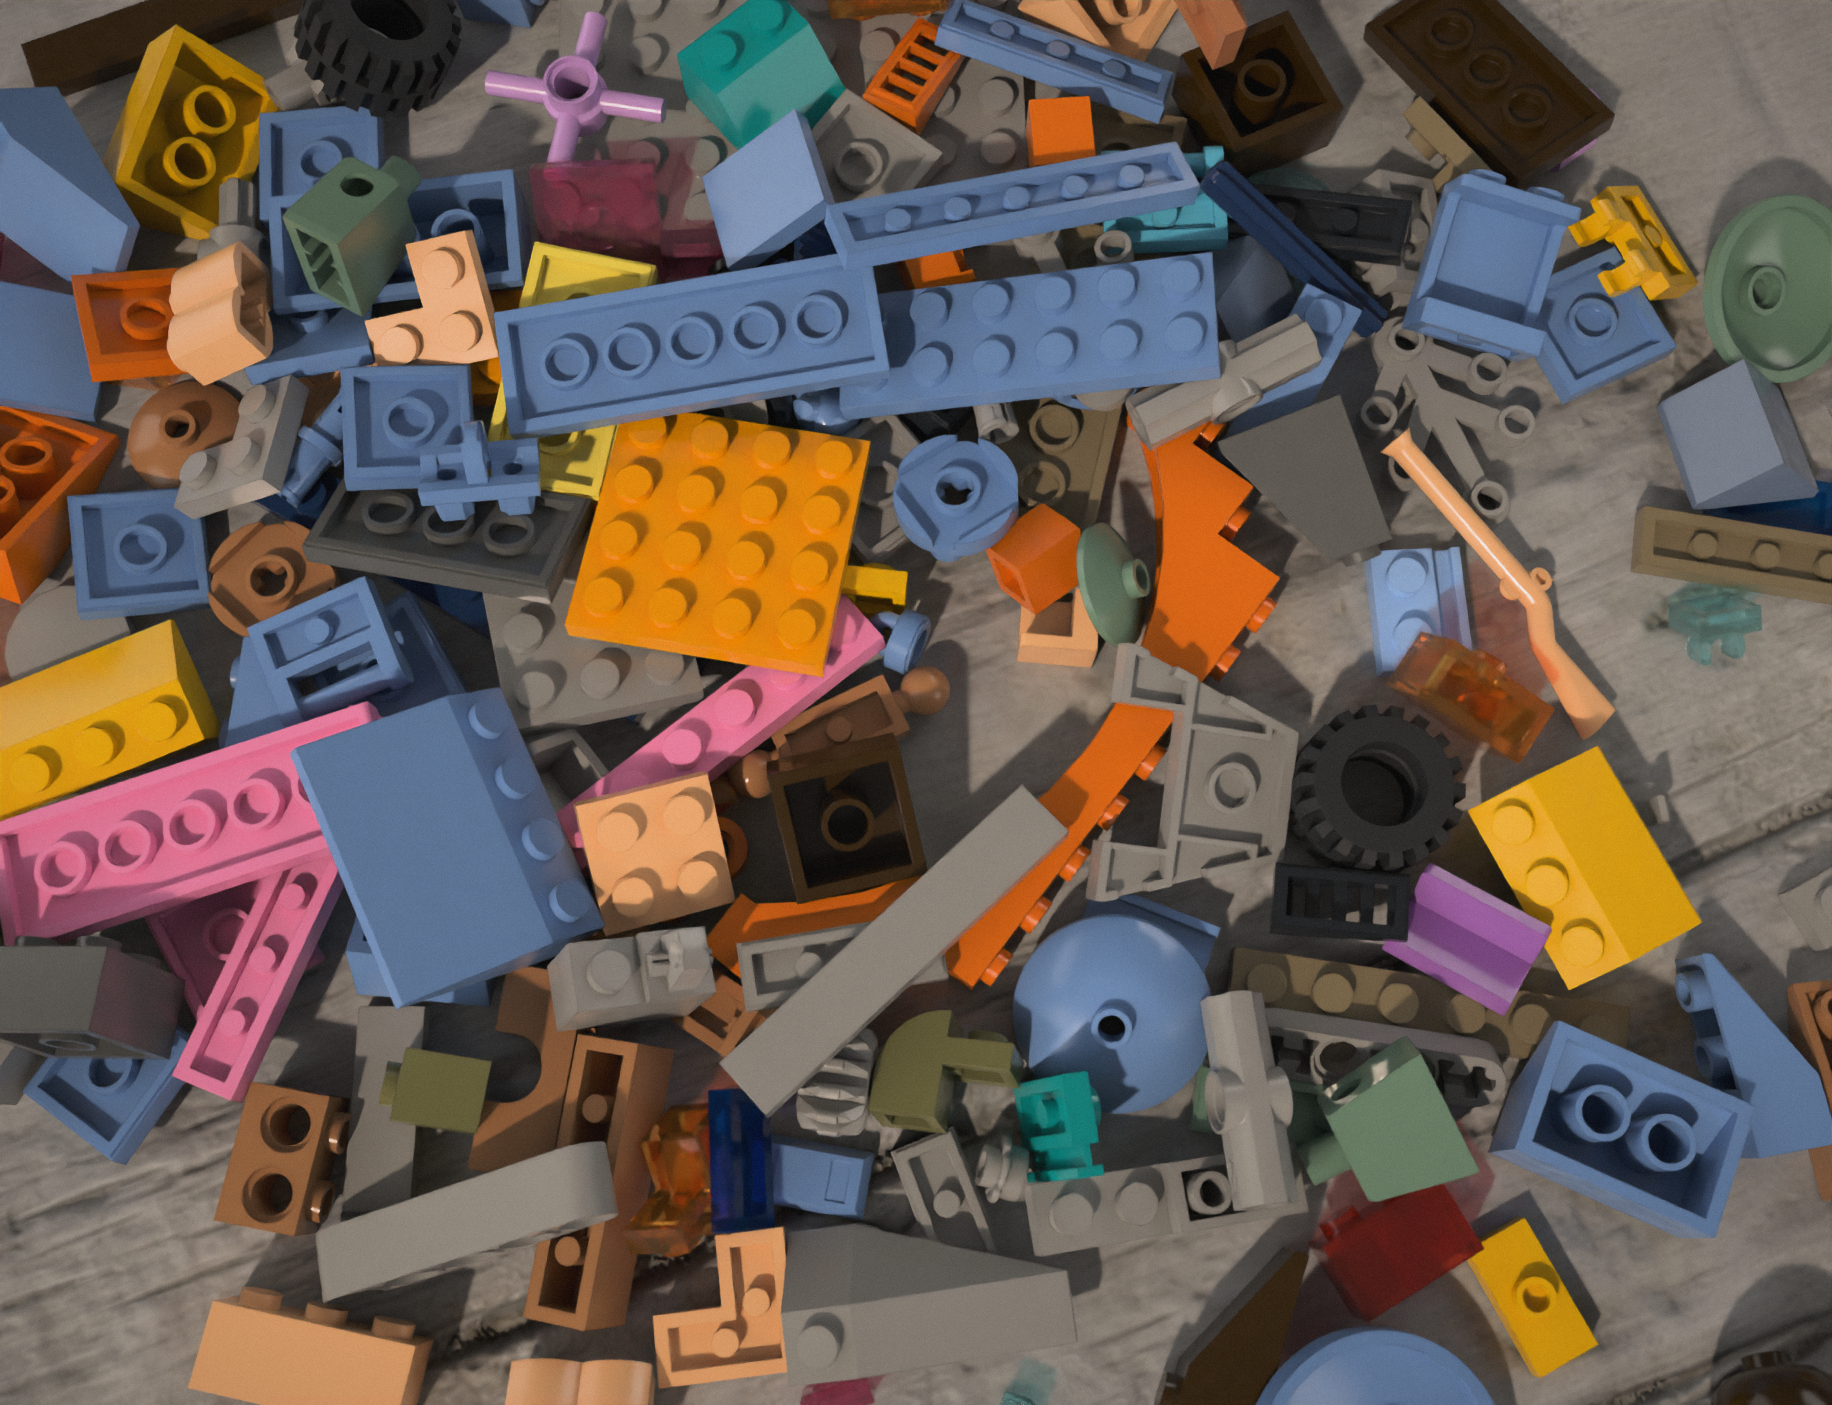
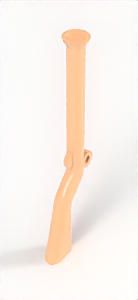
M1408 427L1385 446L1380 453L1395 459L1501 580L1499 588L1502 595L1509 600L1518 599L1525 607L1531 651L1544 671L1582 740L1589 738L1603 726L1616 709L1556 642L1552 604L1545 592L1551 587L1554 579H1551L1550 574L1541 567H1536L1528 572L1413 442L1410 428Z

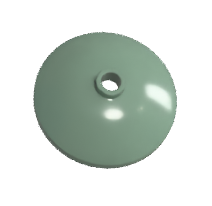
M1801 195L1767 197L1750 204L1740 211L1727 224L1718 237L1710 254L1704 276L1703 311L1713 345L1729 366L1745 359L1771 383H1785L1808 376L1820 368L1832 356V212L1822 203Z

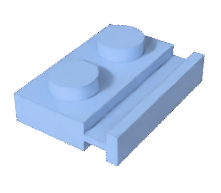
M1450 547L1448 550L1432 551V548L1381 550V555L1365 561L1364 566L1377 678L1439 675L1441 672L1457 671L1458 674L1468 673L1474 668L1459 547Z

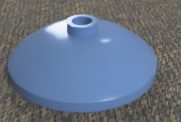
M1122 914L1093 915L1070 922L1057 929L1043 940L1030 955L1019 976L1014 993V1032L1024 1060L1038 1079L1066 1073L1088 1071L1090 1086L1096 1090L1100 1100L1101 1113H1131L1156 1106L1179 1092L1196 1074L1208 1052L1200 1002L1212 995L1209 983L1199 962L1192 952L1172 933L1157 924L1134 916ZM1110 1015L1117 1016L1124 1022L1125 1028L1117 1035H1107L1099 1027L1101 1019Z

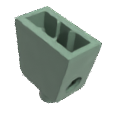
M391 156L378 170L355 157L343 158L282 216L310 290L361 317L368 312L407 254L405 244L413 243L417 233L407 199L421 184V177L409 162L398 156Z
M1407 1035L1397 1039L1320 1093L1317 1101L1332 1131L1295 1148L1314 1186L1352 1169L1368 1201L1371 1202L1393 1198L1480 1172L1421 1053Z

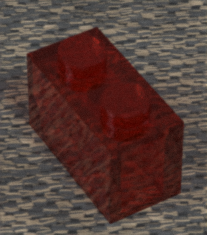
M1444 1184L1373 1202L1360 1211H1357L1353 1204L1345 1206L1323 1219L1318 1224L1323 1234L1308 1243L1352 1317L1368 1323L1485 1249Z

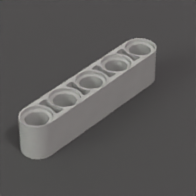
M601 1141L587 1142L556 1149L317 1231L315 1233L323 1304H342L373 1297L617 1217L618 1208L606 1143Z

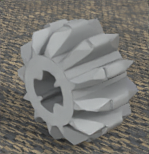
M864 1028L798 1090L795 1106L798 1109L797 1119L801 1128L817 1131L818 1135L841 1137L842 1135H859L866 1127L867 1118L870 1115L868 1104L873 1075L879 1054L877 1050L878 1039L874 1030Z

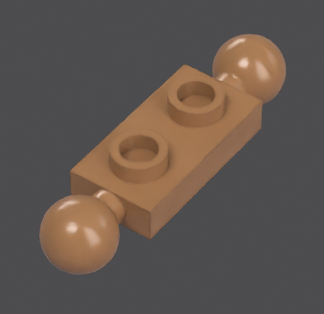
M923 665L911 669L903 677L900 689L891 692L883 674L876 676L801 712L770 736L776 749L766 752L755 748L727 770L728 782L739 796L747 799H759L770 793L766 762L892 732L897 741L911 735V729L904 715L912 712L920 716H930L941 711L946 706L950 697L949 681L939 669Z

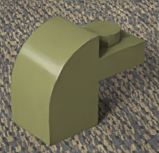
M935 1010L917 1015L899 1026L884 1043L875 1065L868 1110L884 1127L947 1134L955 1081L1020 1089L1024 1062L1015 1044L1007 1043L1008 1038L1004 1035L983 1030L970 1031L967 1038H962L963 1029L952 1010Z

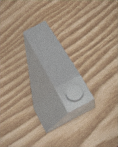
M861 1223L789 1232L781 1306L789 1387L861 1379L1078 1342L1067 1268L989 1251L984 1253L943 1244L939 1240L920 1236L916 1238L880 1230L879 1227Z

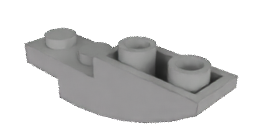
M1289 1143L1299 1203L1270 1209L1234 1211L1225 1153L1104 1171V1175L1083 1179L1024 1185L1034 1256H1048L1156 1236L1185 1234L1309 1212L1298 1153L1295 1149L1296 1143Z

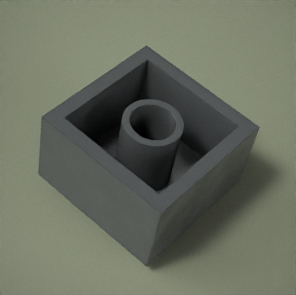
M19 936L15 938L14 946H0V1042L47 1058L170 1060L186 980L160 969L161 960L155 957L121 952L122 943L110 938L80 936L77 938L76 946H60L59 942L47 938Z

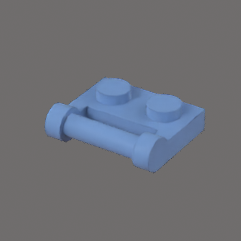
M366 576L355 579L247 628L277 710L286 728L337 711L388 687L397 691L413 684L415 681L412 668L399 647L373 580ZM368 650H373L378 664L307 696H302L297 682Z

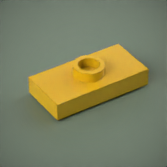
M1516 1217L1460 1249L1532 1376L1542 1378L1599 1345L1525 1217Z

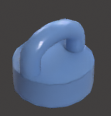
M908 608L901 615L890 611H880L873 615L870 622L882 636L884 627L893 629L889 641H886L884 638L886 647L878 653L884 657L883 665L888 669L906 675L911 669L916 667L926 646L931 628L928 616Z

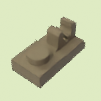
M1420 96L1402 113L1403 117L1413 127L1405 136L1428 161L1439 154L1448 163L1433 178L1436 197L1442 193L1445 184L1462 174H1468L1472 169L1492 171Z

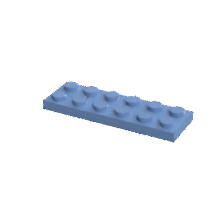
M1212 252L878 294L891 378L841 386L839 409L846 420L1219 379L1221 378Z
M838 254L493 313L509 433L513 439L541 438L891 378L873 266L845 272Z

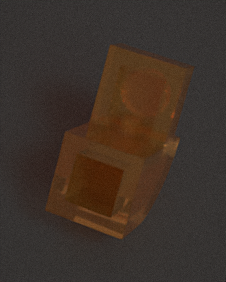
M728 1101L671 1105L639 1141L656 1191L622 1230L631 1255L663 1254L666 1257H677L690 1253L698 1246L703 1235H731L742 1213L747 1184L746 1158L742 1140Z

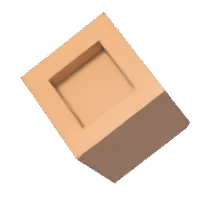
M1080 588L1075 589L1072 603L1055 601L1036 616L1021 605L1017 662L1092 668L1098 648V632L1086 611Z

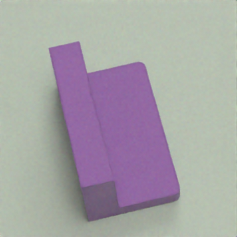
M1429 863L1421 874L1410 898L1408 941L1406 943L1385 941L1382 950L1504 1017L1532 964L1550 936L1552 928L1448 871Z

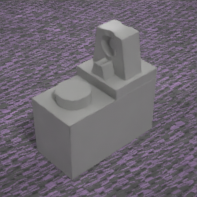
M705 926L639 932L634 937L567 943L547 966L557 1032L689 1015L716 993L712 971L713 957L710 956L712 955V949L708 948Z

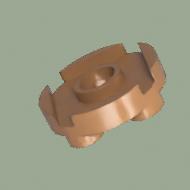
M262 521L247 524L228 536L214 553L209 567V571L213 574L211 581L212 594L208 591L209 604L217 618L242 638L250 637L247 630L248 627L343 585L336 566L308 562L306 560L302 544L310 530L304 526L288 521H283L285 524L265 525ZM286 570L288 577L284 581L286 584L284 589L278 594L271 593L268 596H261V593L266 588L262 577L269 571L280 575Z

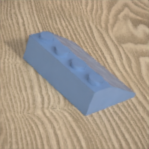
M500 687L445 696L296 747L290 753L396 1010L555 958L567 943L582 942L605 927Z

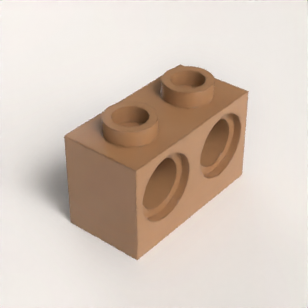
M251 1081L214 1221L290 1236L315 1234L319 1223H324L327 1220L334 1203L336 1187L335 1183L330 1181L336 1154H342L348 1143L349 1122L352 1116L350 1113H347L350 1098L278 1084ZM303 1107L310 1116L311 1125L307 1136L297 1144L289 1135L288 1122L291 1115L298 1108ZM281 1175L290 1181L293 1189L292 1200L283 1212L278 1211L273 1206L270 1197L272 1185Z

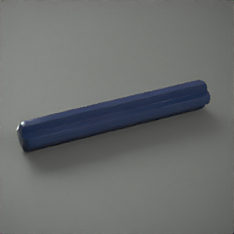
M1219 161L1205 173L1200 183L1202 192L1304 286L1308 283L1363 310L1352 329L1359 337L1367 338L1374 332L1377 333L1384 326L1383 322L1387 317L1385 308L1228 161Z

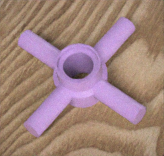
M590 11L585 13L574 55L564 56L553 61L546 69L543 79L488 70L485 78V91L487 95L544 104L549 116L557 122L544 175L549 180L558 183L568 181L578 137L590 136L599 131L604 126L608 115L662 124L666 117L667 101L664 98L607 89V85L602 76L596 71L608 21L605 16L597 12ZM584 94L583 96H581V97H579V98L569 99L570 97H572V96H574V95Z

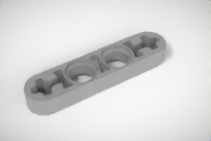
M1265 1008L1270 1037L1271 1035L1283 1037V1040H1278L1274 1049H1272L1275 1066H1280L1285 1071L1288 1080L1332 1086L1394 1041L1407 1035L1424 1058L1446 1104L1463 1107H1482L1497 1100L1506 1088V1075L1497 1050L1488 1042L1477 1038L1281 1008ZM1304 1039H1307L1308 1055H1300L1299 1050L1304 1051ZM1334 1042H1347L1358 1049L1351 1059L1341 1063L1327 1061L1320 1055L1327 1045ZM1438 1060H1444L1446 1065L1439 1064L1438 1066ZM1473 1066L1483 1067V1070L1474 1072L1472 1079H1463L1461 1075H1469Z

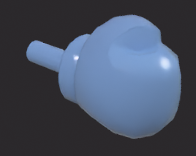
M840 387L795 394L797 399L793 401L794 414L798 425L804 431L843 437L862 423V419L846 420L839 409Z

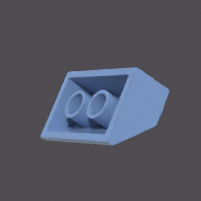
M1558 1020L1552 1024L1511 1087L1488 1153L1678 1238H1716L1756 1106Z

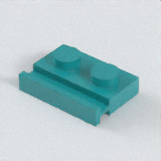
M1088 1071L1060 1074L1021 1083L1020 1089L1013 1088L1022 1147L1027 1148L1029 1152L1033 1151L1036 1171L1027 1173L1028 1183L1074 1180L1104 1175L1103 1164L1093 1165L1090 1144L1099 1142L1097 1127L1101 1122V1104L1096 1090L1090 1086Z

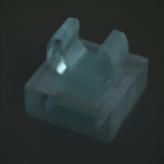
M1728 591L1667 604L1669 628L1688 637L1686 643L1688 656L1703 666L1711 664L1710 649L1716 640L1721 639L1720 646L1723 654L1738 659L1742 658L1745 652V640L1742 634L1762 630L1761 605Z

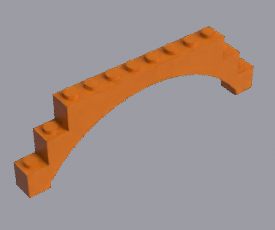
M1142 387V388L1140 389V391H1142V390H1144V389H1146V388H1148V387ZM1128 413L1125 425L1135 431ZM1212 421L1152 451L1140 440L1150 477L1156 523L1155 577L1148 621L1140 646L1151 651L1150 655L1170 666H1178L1197 676L1198 681L1202 683L1209 676L1218 682L1222 680L1241 654V651L1233 646V643L1245 627L1256 634L1278 605L1269 595L1280 580V577L1231 543L1252 514L1244 506L1254 486L1207 454L1227 425V423L1213 425ZM1119 703L1114 705L1085 751L1057 782L1038 799L1069 830L1068 838L944 953L947 972L950 977L970 992L980 980L988 986H992L1014 956L1005 949V946L1019 928L1031 934L1052 906L1053 902L1047 899L1044 894L1056 878L1060 876L1068 883L1071 881L1091 854V850L1083 845L1084 841L1096 825H1099L1106 831L1110 829L1130 802L1129 799L1121 794L1123 789L1135 774L1146 781L1168 750L1161 746L1159 742L1172 726L1173 712ZM923 875L892 882L864 892L819 899L802 904H797V902L755 904L741 893L707 936L708 948L712 949V955L710 956L741 979L737 943L874 921Z

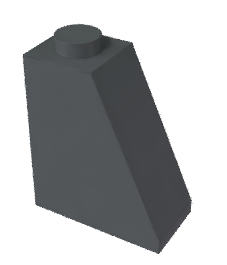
M1340 394L1217 441L1221 453L1330 561L1342 558L1345 567L1365 562L1382 554L1378 544L1392 539Z

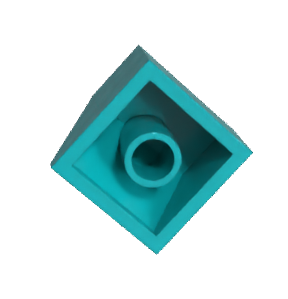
M747 0L677 54L686 96L737 150L748 144L793 109L798 110L808 119L812 130L846 90L810 24L787 0Z

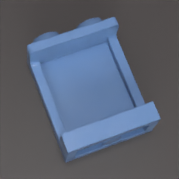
M1472 169L1468 174H1462L1444 185L1401 328L1483 353L1497 354L1501 358L1514 362L1538 357L1546 332L1535 329V325L1564 231L1568 226L1579 221L1582 208L1564 203L1565 195L1556 190L1530 187L1527 191L1505 185L1506 177L1499 173L1483 169Z

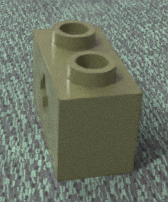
M406 1047L402 1063L388 1061L379 1105L392 1107L390 1122L475 1134L478 1130L492 1061Z

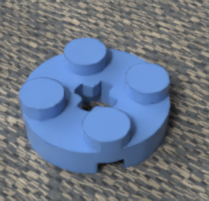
M957 435L937 436L912 449L904 457L897 470L898 479L893 489V506L897 522L909 540L918 547L930 551L937 560L954 562L963 556L985 551L998 543L1009 532L1010 528L1016 524L1019 517L1018 475L1009 457L998 446L989 441L978 438V444L970 441H958ZM953 486L957 491L969 488L972 492L967 496V502L960 505H949L944 503L946 500L944 489Z

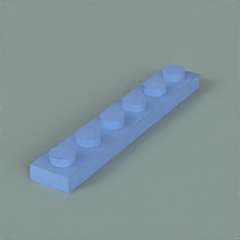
M1175 141L826 205L824 224L846 272L1193 205L1199 193L1200 184Z

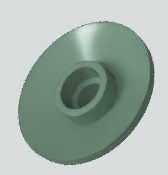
M1105 523L1090 525L1084 529L1079 538L1076 555L1077 577L1084 606L1095 629L1108 644L1116 648L1121 643L1135 644L1143 630L1145 596H1148L1151 590L1148 569L1142 560L1134 558L1124 539L1113 527Z

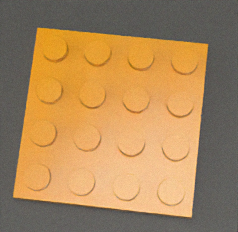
M690 412L619 424L565 620L568 635L824 677L871 455V441Z

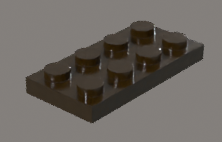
M1402 0L1365 24L1363 40L1452 128L1493 172L1506 177L1505 185L1521 190L1611 128L1615 114L1498 0Z

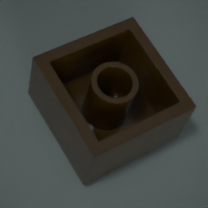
M1288 10L1248 26L1234 62L1212 70L1200 47L1182 53L1171 94L1183 117L1188 119L1187 124L1202 151L1203 146L1222 145L1224 161H1228L1247 180L1327 147L1344 108Z
M893 732L766 762L767 779L797 904L923 875L928 871L900 747Z

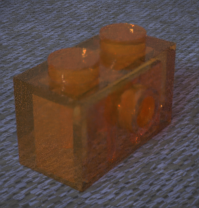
M1420 631L1386 684L1387 687L1482 751L1520 764L1555 711V708L1505 675L1509 667L1498 658L1479 648H1474L1470 651L1454 639Z

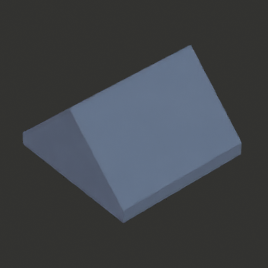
M1251 236L1228 239L1226 250L1192 251L1189 254L1212 252L1219 342L1233 340L1236 344L1288 318L1298 300L1283 266Z
M1745 359L1661 401L1657 407L1693 511L1812 498L1819 492L1779 388Z

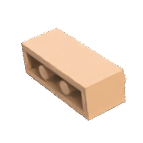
M242 1287L240 1295L212 1302L188 1386L191 1389L261 1405H417L434 1339L414 1335L416 1324L407 1320L375 1316L373 1325L347 1320L350 1309L336 1304L324 1305L323 1302L310 1301L307 1304L306 1310L281 1305L284 1294L258 1287Z

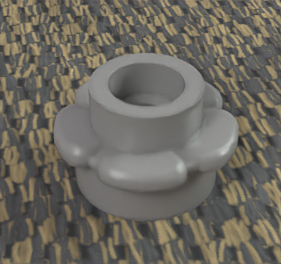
M1003 1136L997 1141L995 1146L986 1144L983 1147L977 1163L975 1183L985 1187V1195H987L988 1202L996 1203L999 1198L1012 1202L1017 1201L1027 1176L1029 1165L1028 1149L1012 1144L1011 1137Z

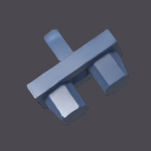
M482 420L461 422L464 442L461 444L420 447L421 478L418 484V494L421 506L434 505L444 522L466 520L475 513V502L498 500L500 511L505 512L508 516L531 514L534 511L535 497L541 496L540 449L537 438L488 442L484 423ZM487 469H491V477H489Z

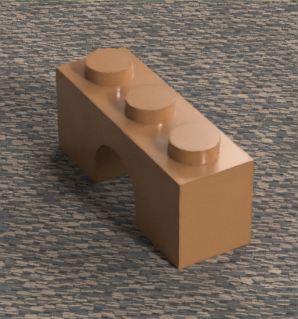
M527 966L506 973L495 1031L525 1037L530 1040L539 1051L542 1071L536 1087L523 1099L510 1103L490 1100L483 1101L478 1130L473 1137L467 1167L469 1170L491 1172L556 1149L578 1034L589 1036V1032L598 1033L600 1027L557 1032L548 969Z

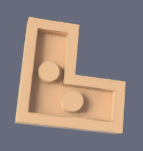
M464 230L405 244L423 308L364 321L377 366L468 364L499 357L493 314L495 311L473 230Z
M785 1226L715 1235L721 1305L653 1315L659 1389L787 1372L781 1319L787 1256Z

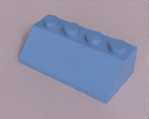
M507 169L421 179V184L407 199L417 233L414 242L464 230H473L488 289L524 286L532 254L528 204L514 170ZM305 193L268 197L273 309L277 315L342 307L310 290L282 217ZM408 253L374 303L420 298Z

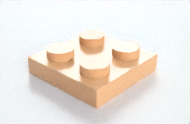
M696 772L573 803L596 905L605 924V927L602 928L605 936L735 902L709 777L706 772Z

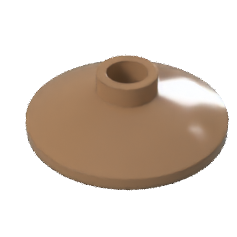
M198 381L174 384L154 394L136 413L128 434V452L135 471L154 489L180 487V470L189 458V455L233 440L240 416L238 412L240 403L238 400L219 386L214 384L203 386ZM189 424V429L184 436L174 438L176 432L182 426Z

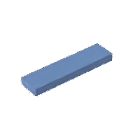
M951 0L939 25L934 44L1078 96H1090L1092 101L1157 124L1165 108L1175 75L1162 68L969 0Z

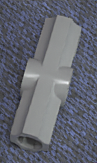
M1294 314L1236 344L1233 340L1219 342L1221 378L1150 386L1126 398L1125 406L1129 413L1131 424L1141 442L1152 451L1209 421H1212L1213 425L1225 423L1254 407L1261 401L1263 394L1318 367L1322 357L1319 353L1317 339L1307 321H1303L1297 314Z
M1243 990L1206 997L1200 1002L1211 1067L1205 1082V1104L1212 1129L1216 1134L1222 1135L1234 1211L1263 1210L1299 1203L1286 1132L1293 1115L1292 1091L1285 1071L1280 1066H1275L1263 995L1251 990Z

